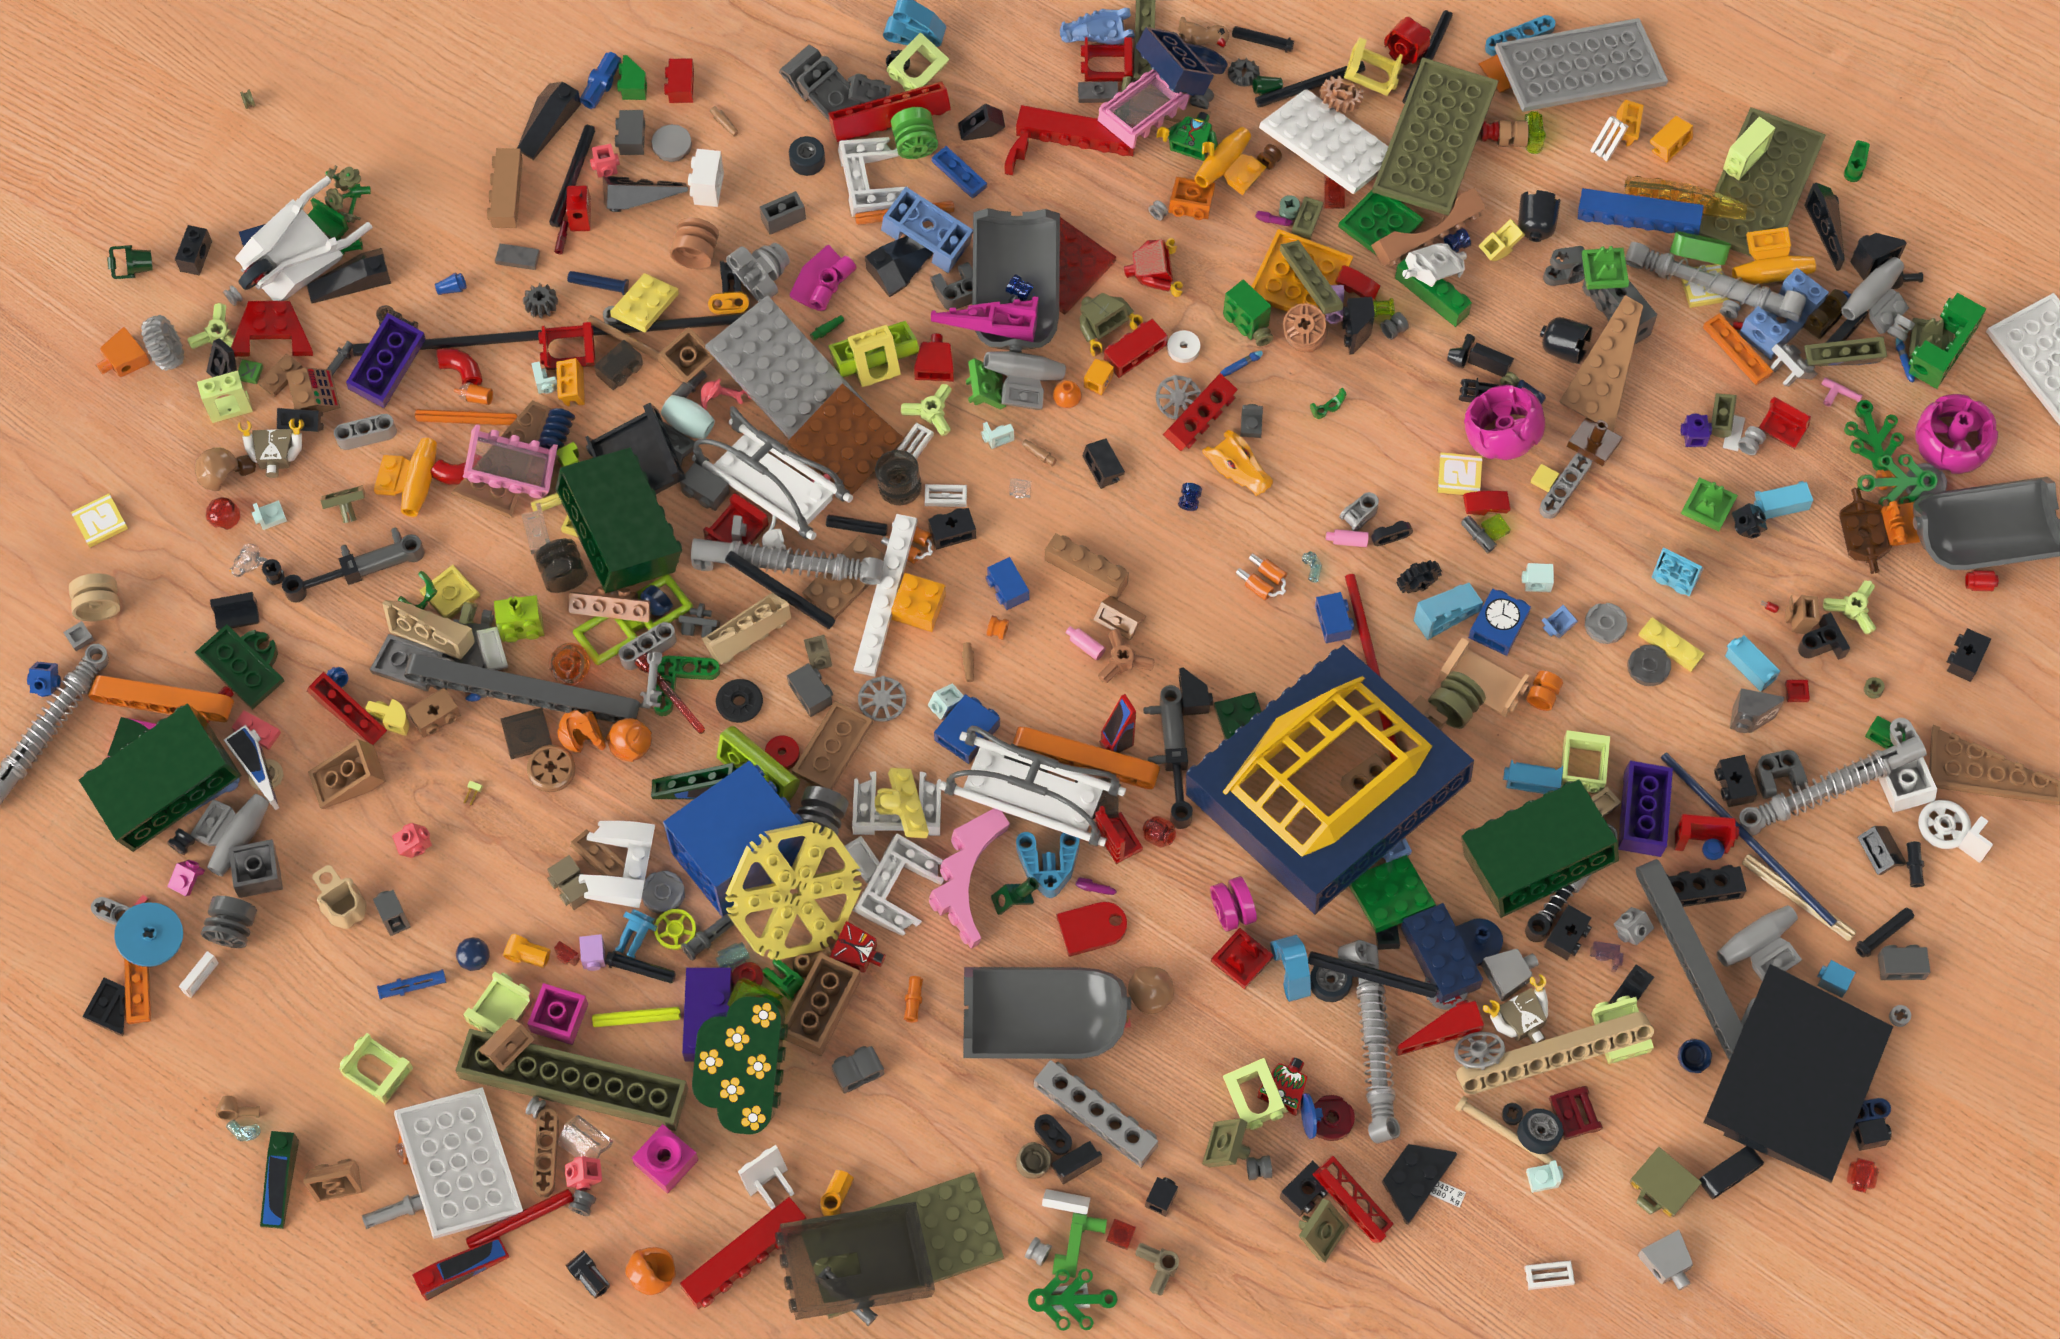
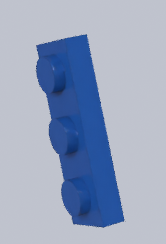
M947 146L932 157V162L972 199L987 188V182Z

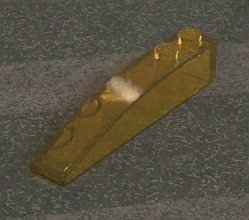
M1627 176L1625 180L1624 194L1704 205L1703 216L1746 220V204L1706 188L1661 178H1644L1641 176Z

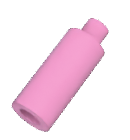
M1335 529L1334 532H1326V540L1333 541L1335 545L1367 547L1368 532Z
M1070 626L1066 630V634L1070 636L1072 643L1095 660H1099L1106 650L1104 646L1080 628L1075 630Z

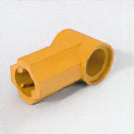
M512 934L504 950L503 957L515 963L523 961L545 968L550 959L551 950L530 943L529 940L522 936Z
M835 1171L825 1194L821 1197V1211L827 1218H835L841 1213L842 1204L853 1183L854 1177L845 1171ZM829 1201H833L837 1205L836 1207L830 1209L827 1208L825 1204Z

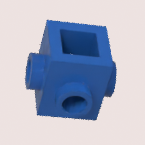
M37 661L29 669L27 684L30 685V693L46 697L52 695L57 687H60L61 677L58 675L57 663Z

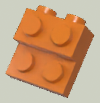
M1176 176L1170 198L1169 213H1173L1177 217L1183 215L1190 216L1196 220L1208 219L1216 183L1203 188L1194 179Z

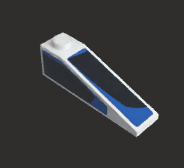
M244 725L225 738L224 741L273 808L277 810L279 806L263 749L258 743L261 738L254 729L250 731Z

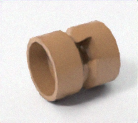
M1510 120L1498 121V147H1509L1511 144H1514L1515 147L1527 146V121H1515L1514 124Z

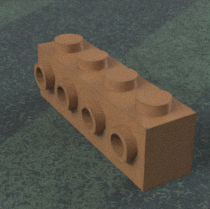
M496 148V156H492L494 173L490 175V183L493 185V188L489 190L491 208H487V219L491 220L493 228H517L523 165L520 149Z
M1055 533L1045 548V561L1115 599L1119 598L1128 584L1129 572L1124 567L1110 563L1102 555H1095L1087 547L1073 543L1067 536H1060Z

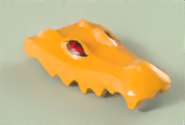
M1227 430L1224 433L1226 438L1213 449L1207 446L1202 450V453L1211 461L1220 474H1223L1227 479L1231 478L1235 484L1238 483L1242 487L1245 485L1255 496L1271 488L1273 484L1272 478L1263 470L1247 442L1235 432Z

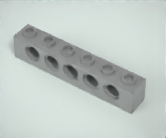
M1050 1060L1034 1079V1087L1140 1168L1157 1149L1158 1140L1153 1132L1148 1129L1146 1131L1138 1126L1139 1123L1133 1117L1123 1115L1121 1109L1112 1102L1107 1103L1102 1099L1103 1096L1095 1089L1090 1090L1085 1086V1082L1080 1077L1070 1075L1067 1072V1068L1061 1063H1054ZM1063 1081L1067 1084V1087L1059 1089L1055 1084ZM1075 1095H1082L1085 1097V1100L1083 1102H1076L1073 1097ZM1094 1108H1099L1103 1113L1100 1116H1095L1091 1111ZM1111 1122H1118L1121 1127L1119 1129H1112L1109 1124ZM1135 1135L1139 1138V1141L1130 1143L1127 1137Z

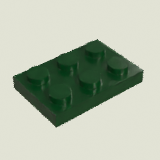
M1255 692L1214 702V708L1224 739L1231 738L1240 726H1245L1250 722L1253 715L1262 712Z

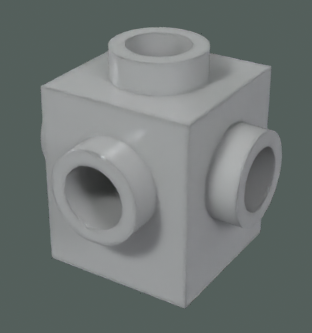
M1633 907L1623 913L1614 923L1618 931V937L1623 942H1629L1634 945L1642 942L1654 929L1646 912Z

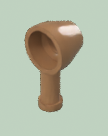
M828 946L819 953L830 957L832 951ZM819 953L811 957L806 954L797 956L793 962V970L801 977H807ZM802 960L807 961L805 965L799 964Z
M223 1096L217 1106L216 1116L222 1120H235L239 1116H256V1118H259L260 1106L239 1107L235 1097Z

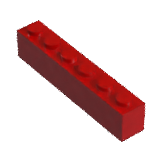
M941 81L828 113L833 136L839 142L858 136H868L876 131H886L891 127L892 117L907 108L922 107L930 111L931 116L943 115L945 112L950 111L951 107L947 88Z
M1024 105L1020 107L1016 123V136H1021L1026 132L1029 133V138L1042 142L1059 143L1063 146H1076L1081 149H1093L1103 153L1110 152L1121 156L1133 157L1135 148H1130L1101 124L1097 118ZM1127 124V125H1129L1131 128H1133V127L1136 126V125Z
M788 1197L681 1281V1289L698 1310L702 1306L704 1308L708 1307L714 1302L716 1295L720 1292H727L733 1286L735 1280L739 1277L741 1279L746 1277L752 1271L751 1268L757 1263L762 1264L770 1257L769 1253L774 1249L779 1250L784 1247L788 1242L787 1239L793 1234H800L808 1223L806 1216L794 1201Z

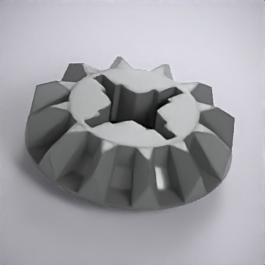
M1238 58L1236 62L1231 63L1228 69L1230 80L1234 84L1243 87L1252 85L1253 79L1260 75L1259 66L1247 58L1245 60ZM1243 68H1246L1247 72L1244 74V77H1242V70Z

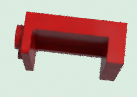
M734 493L729 498L730 505L710 528L705 527L703 529L705 540L731 543L734 515L742 516L743 524H747L746 537L742 536L744 545H747L749 542L752 545L769 525L768 516L764 512Z
M1682 814L1675 829V851H1684L1689 839L1702 841L1717 839L1724 845V854H1728L1730 848L1734 847L1735 839L1738 840L1739 827L1735 826L1736 818Z

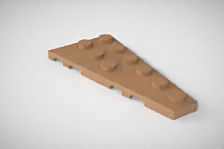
M1626 295L1560 400V403L1594 422L1598 420L1605 421L1608 424L1607 429L1612 432L1615 429L1643 311L1642 304Z
M532 400L501 437L509 439L512 435H517L520 437V442L528 444L533 440L538 441L551 408ZM493 445L475 465L473 470L524 482L534 456ZM464 478L451 494L510 518L520 493L510 492L509 489L503 487L493 488L483 482L473 483L468 478Z
M1936 725L1932 726L1929 771L1937 788L2060 805L2059 780L2039 771L2029 770L2019 762L2009 761L2001 754L1974 742L1969 743L1962 740L1954 733L1944 732Z

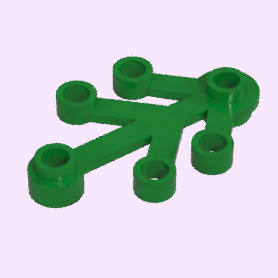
M1861 400L1856 405L1855 414L1863 418L1868 434L1859 430L1855 422H1847L1844 432L1849 436L1858 438L1852 441L1850 450L1872 461L1874 470L1883 469L1888 471L1886 467H1881L1878 464V458L1881 455L1892 456L1896 448L1902 445L1904 436L1898 432L1892 434L1890 444L1885 451H1883L1881 445L1890 430L1896 427L1898 418L1892 414L1886 416L1883 427L1877 433L1871 415L1873 405L1868 400ZM1863 442L1872 446L1874 452L1864 448ZM1886 457L1883 458V461L1886 462L1883 464L1886 465L1888 463V459Z
M1909 454L1900 455L1898 462L1901 466L1908 467L1916 477H1908L1893 462L1891 456L1881 455L1878 458V464L1881 467H1886L1895 477L1874 478L1872 475L1864 474L1858 478L1857 486L1860 490L1867 492L1872 491L1875 487L1896 486L1886 497H1881L1878 501V504L1884 506L1883 501L1887 499V506H1889V503L1895 501L1909 485L1916 486L1908 496H1902L1899 499V504H1903L1906 498L1911 503L1923 491L1933 490L1937 485L1938 479L1933 471H1923ZM1885 457L1888 459V463L1886 465H1884L1882 462L1883 458ZM1904 457H1908L1907 464L1903 463ZM1925 477L1929 478V482L1927 484H1924L1923 482ZM1867 479L1868 484L1864 487L1862 481Z
M1059 1269L1055 1273V1277L1044 1289L1037 1288L1030 1292L1028 1296L1029 1307L1036 1312L1044 1311L1056 1323V1327L1062 1331L1069 1329L1070 1320L1065 1316H1061L1051 1305H1061L1079 1323L1081 1329L1090 1330L1094 1324L1093 1319L1085 1316L1074 1304H1100L1104 1308H1112L1118 1300L1117 1294L1109 1289L1101 1291L1100 1294L1074 1295L1084 1283L1092 1280L1093 1274L1089 1269H1081L1078 1277L1061 1295L1051 1294L1061 1283L1068 1282L1070 1274L1065 1269ZM1084 1271L1089 1273L1087 1280H1083L1081 1277ZM1060 1272H1065L1066 1279L1063 1281L1058 1277ZM1108 1294L1112 1296V1302L1109 1304L1105 1302V1296ZM1037 1296H1042L1044 1299L1041 1305L1036 1303ZM1087 1318L1090 1321V1325L1085 1328L1082 1325V1321ZM1061 1319L1067 1321V1325L1064 1328L1059 1326Z

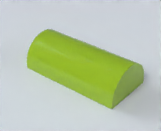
M906 321L888 326L893 336L898 360L918 354L919 346L917 339ZM848 339L828 345L835 369L842 377L858 373L854 354ZM884 346L865 352L868 369L887 364Z
M735 726L727 728L720 734L716 756L718 760L723 764L733 763L737 769L750 760L754 766L758 765L762 769L765 780L767 782L772 781L778 790L776 793L780 798L785 797L789 801L794 796L800 784V780Z

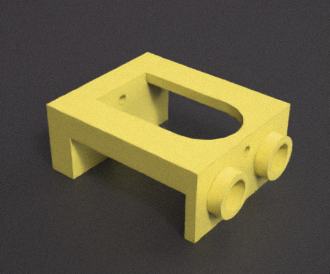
M1359 37L1352 49L1344 78L1388 96L1391 89L1395 90L1398 85L1399 79L1397 75L1400 74L1403 68L1401 63L1403 55L1400 54L1396 61L1365 49L1367 40ZM1361 60L1385 70L1388 73L1389 80L1386 83H1381L1356 73Z
M887 325L848 337L858 372L856 376L862 387L901 375L893 336ZM884 346L887 364L868 369L865 352Z

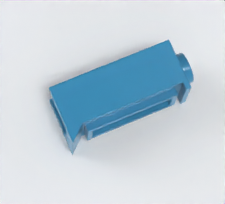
M1511 760L1509 767L1504 769L1503 780H1507L1506 788L1545 794L1548 791H1555L1561 788L1563 766L1555 770V768L1519 762L1514 764L1513 760Z

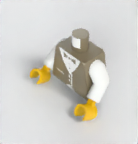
M291 419L289 422L291 429L252 430V434H250L252 428L250 421L247 420V430L241 427V422L238 423V429L244 433L242 438L245 451L253 462L258 463L260 469H266L267 477H278L279 469L289 468L291 461H294L301 452L302 433H300V430L304 427L303 420H299L298 428L294 425L295 419Z
M1539 974L1540 981L1537 984L1534 977L1530 978L1531 985L1536 987L1534 990L1530 988L1502 1005L1490 1000L1492 1004L1491 1010L1489 1006H1483V1011L1491 1014L1490 1018L1498 1032L1510 1038H1515L1517 1041L1528 1036L1533 1044L1545 1040L1544 1035L1540 1031L1548 1017V999L1544 988L1546 979L1543 975Z

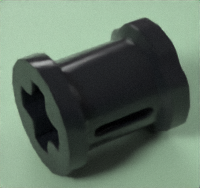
M269 559L263 563L262 572L266 576L267 582L271 585L281 584L285 576L280 563L274 559Z

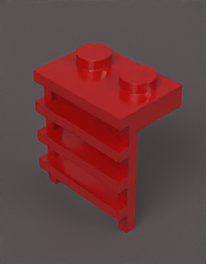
M1773 397L1770 401L1769 411L1758 428L1795 450L1810 425L1811 416Z
M1104 806L1099 807V811L1095 812V823L1100 830L1101 837L1107 838L1105 847L1114 862L1118 864L1141 852L1143 847L1122 812L1108 818Z

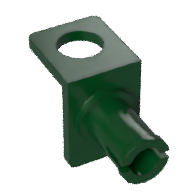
M1029 877L1022 884H1005L991 895L997 914L1002 915L1013 905H1032L1034 900L1031 893L1039 887L1037 880ZM1001 894L1005 897V904L1003 907H1001L999 904V897Z

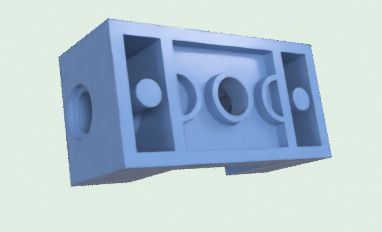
M907 187L903 189L883 216L881 231L895 240L900 239L904 233L934 253L932 263L948 274L970 245L973 234L972 228ZM930 221L934 227L927 229L923 226V223Z
M1798 268L1784 280L1778 294L1785 296L1786 291L1790 290L1806 297L1805 307L1799 322L1785 318L1787 322L1780 323L1776 318L1781 316L1764 311L1758 306L1745 318L1740 331L1743 339L1770 360L1776 355L1771 349L1777 343L1787 344L1803 328L1807 317L1826 300L1829 294L1826 289Z

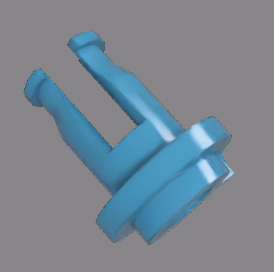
M633 909L631 914L625 911L623 917L629 920L620 937V943L615 950L623 953L633 931H635L637 934L627 953V956L635 959L636 956L634 955L640 948L648 930L656 931L658 926L653 924L654 918Z

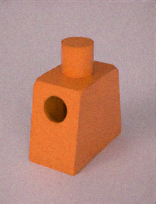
M123 327L101 346L100 350L105 359L97 363L96 367L102 375L113 369L119 377H123L149 365L150 361L144 350L128 330Z

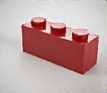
M1152 318L1148 322L1141 323L1132 333H1126L1117 343L1107 346L1104 351V360L1114 366L1113 372L1120 378L1166 347L1168 335Z

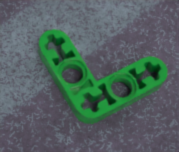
M663 656L661 663L658 665L656 691L662 692V695H659L657 698V703L662 704L663 696L667 706H664V709L653 707L655 713L659 716H667L672 712L677 678L714 680L720 674L718 661L712 658ZM667 663H671V667H669L668 671L669 676L665 675L666 672L664 666H666ZM688 663L695 666V669L691 672L683 670V667ZM699 664H701V667H702V668H700V669H701V673H699V666H698ZM709 666H713V668H714V669L711 671V673H708V672H707V669L709 668ZM667 681L671 683V687L668 690H661L659 688L662 682Z

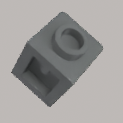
M1256 404L1242 406L1241 437L1261 438L1263 406Z

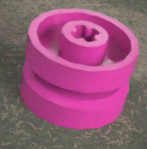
M1241 876L1230 879L1228 888L1224 883L1210 886L1211 898L1217 917L1226 932L1237 929L1239 921L1243 925L1257 921L1252 896Z

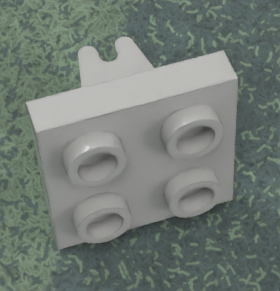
M1777 343L1771 349L1778 356V359L1770 368L1776 372L1785 363L1792 371L1783 382L1785 386L1789 387L1798 378L1812 380L1817 375L1814 371L1815 366H1808L1807 359L1804 360L1800 356L1801 352L1796 346Z

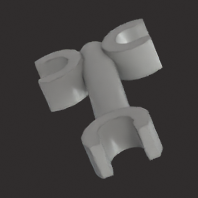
M649 652L647 655V662L650 664L647 692L640 693V696L644 697L640 708L649 709L651 706L660 707L661 703H657V698L659 695H662V692L656 691L658 665L662 660V653Z

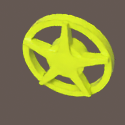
M667 910L655 922V925L659 926L663 919L667 924L665 932L658 935V927L654 931L657 941L667 949H682L681 944L678 945V938L682 935H691L684 942L685 944L695 937V921L684 910ZM674 913L682 914L679 920L670 921L666 917ZM685 917L691 921L692 931L684 929L683 921ZM669 936L674 939L675 945L667 944L661 938Z

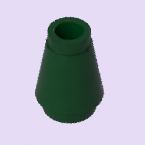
M1258 76L1252 81L1253 92L1261 96L1283 88V80L1281 77Z

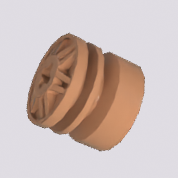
M687 217L681 219L677 224L670 257L676 263L686 268L696 270L708 268L712 263L719 230L712 223L700 218Z
M1308 303L1298 304L1292 307L1285 315L1283 321L1284 334L1289 345L1296 351L1304 353L1313 352L1319 349L1326 341L1328 334L1326 318L1315 305ZM1303 322H1306L1308 329L1304 330L1302 327Z

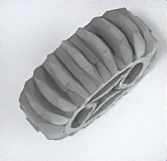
M161 315L150 317L144 321L141 326V334L146 345L145 348H147L148 354L155 361V364L165 371L172 370L183 364V345L180 341L181 338H179L177 331L174 329V325H171L170 321Z

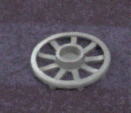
M1173 375L1163 380L1158 386L1156 402L1163 414L1177 420L1179 417V407L1182 406L1186 410L1188 407L1185 403L1191 404L1193 400L1188 399V396L1197 394L1198 397L1201 394V390L1191 378ZM1174 380L1175 390L1166 383ZM1178 380L1186 382L1182 389L1179 388ZM1190 384L1195 390L1186 393L1185 390ZM1162 387H1164L1171 394H1160V390ZM1159 399H1170V402L1162 407ZM1171 405L1175 406L1174 416L1165 411Z
M881 676L866 681L858 694V704L862 713L874 721H890L899 716L904 710L906 693L900 682ZM881 681V690L878 691L873 683ZM885 682H890L893 685L885 691ZM867 687H870L875 694L864 693ZM896 687L901 691V694L890 695ZM862 697L871 698L873 701L863 705ZM902 698V705L899 706L891 700ZM875 705V711L871 716L865 709ZM889 706H892L898 710V712L891 717L887 708ZM879 709H884L886 718H876Z
M1475 1032L1466 1035L1459 1040L1454 1049L1456 1061L1464 1065L1466 1069L1470 1067L1485 1070V1067L1495 1063L1498 1064L1505 1053L1503 1040L1489 1032ZM1482 1035L1481 1040L1474 1041L1472 1038ZM1487 1036L1495 1038V1040L1489 1044H1487L1486 1042ZM1468 1040L1471 1045L1466 1047L1461 1045V1043ZM1498 1043L1501 1045V1048L1490 1049ZM1458 1050L1467 1051L1469 1053L1459 1055ZM1492 1053H1499L1496 1057L1490 1055ZM1472 1057L1468 1062L1463 1060L1465 1058ZM1485 1057L1490 1061L1484 1062L1483 1058ZM1479 1059L1480 1063H1474V1061Z

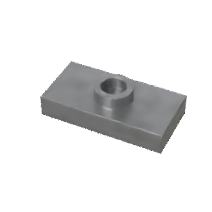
M1078 82L1079 103L1109 102L1118 93V82Z

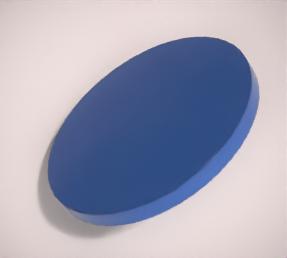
M1304 1093L1301 1098L1302 1123L1307 1137L1314 1139L1317 1132V1122L1323 1118L1322 1108L1315 1109L1310 1094Z

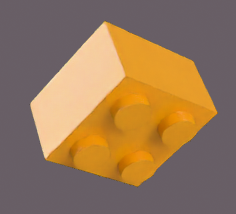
M905 573L891 608L892 620L932 632L946 597L945 585Z

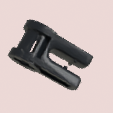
M724 260L720 261L722 292H729V280L731 279L734 280V292H742L741 280L727 262H724Z

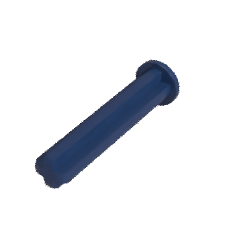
M570 271L567 278L569 283L620 292L622 295L627 293L629 287L628 279L622 281Z

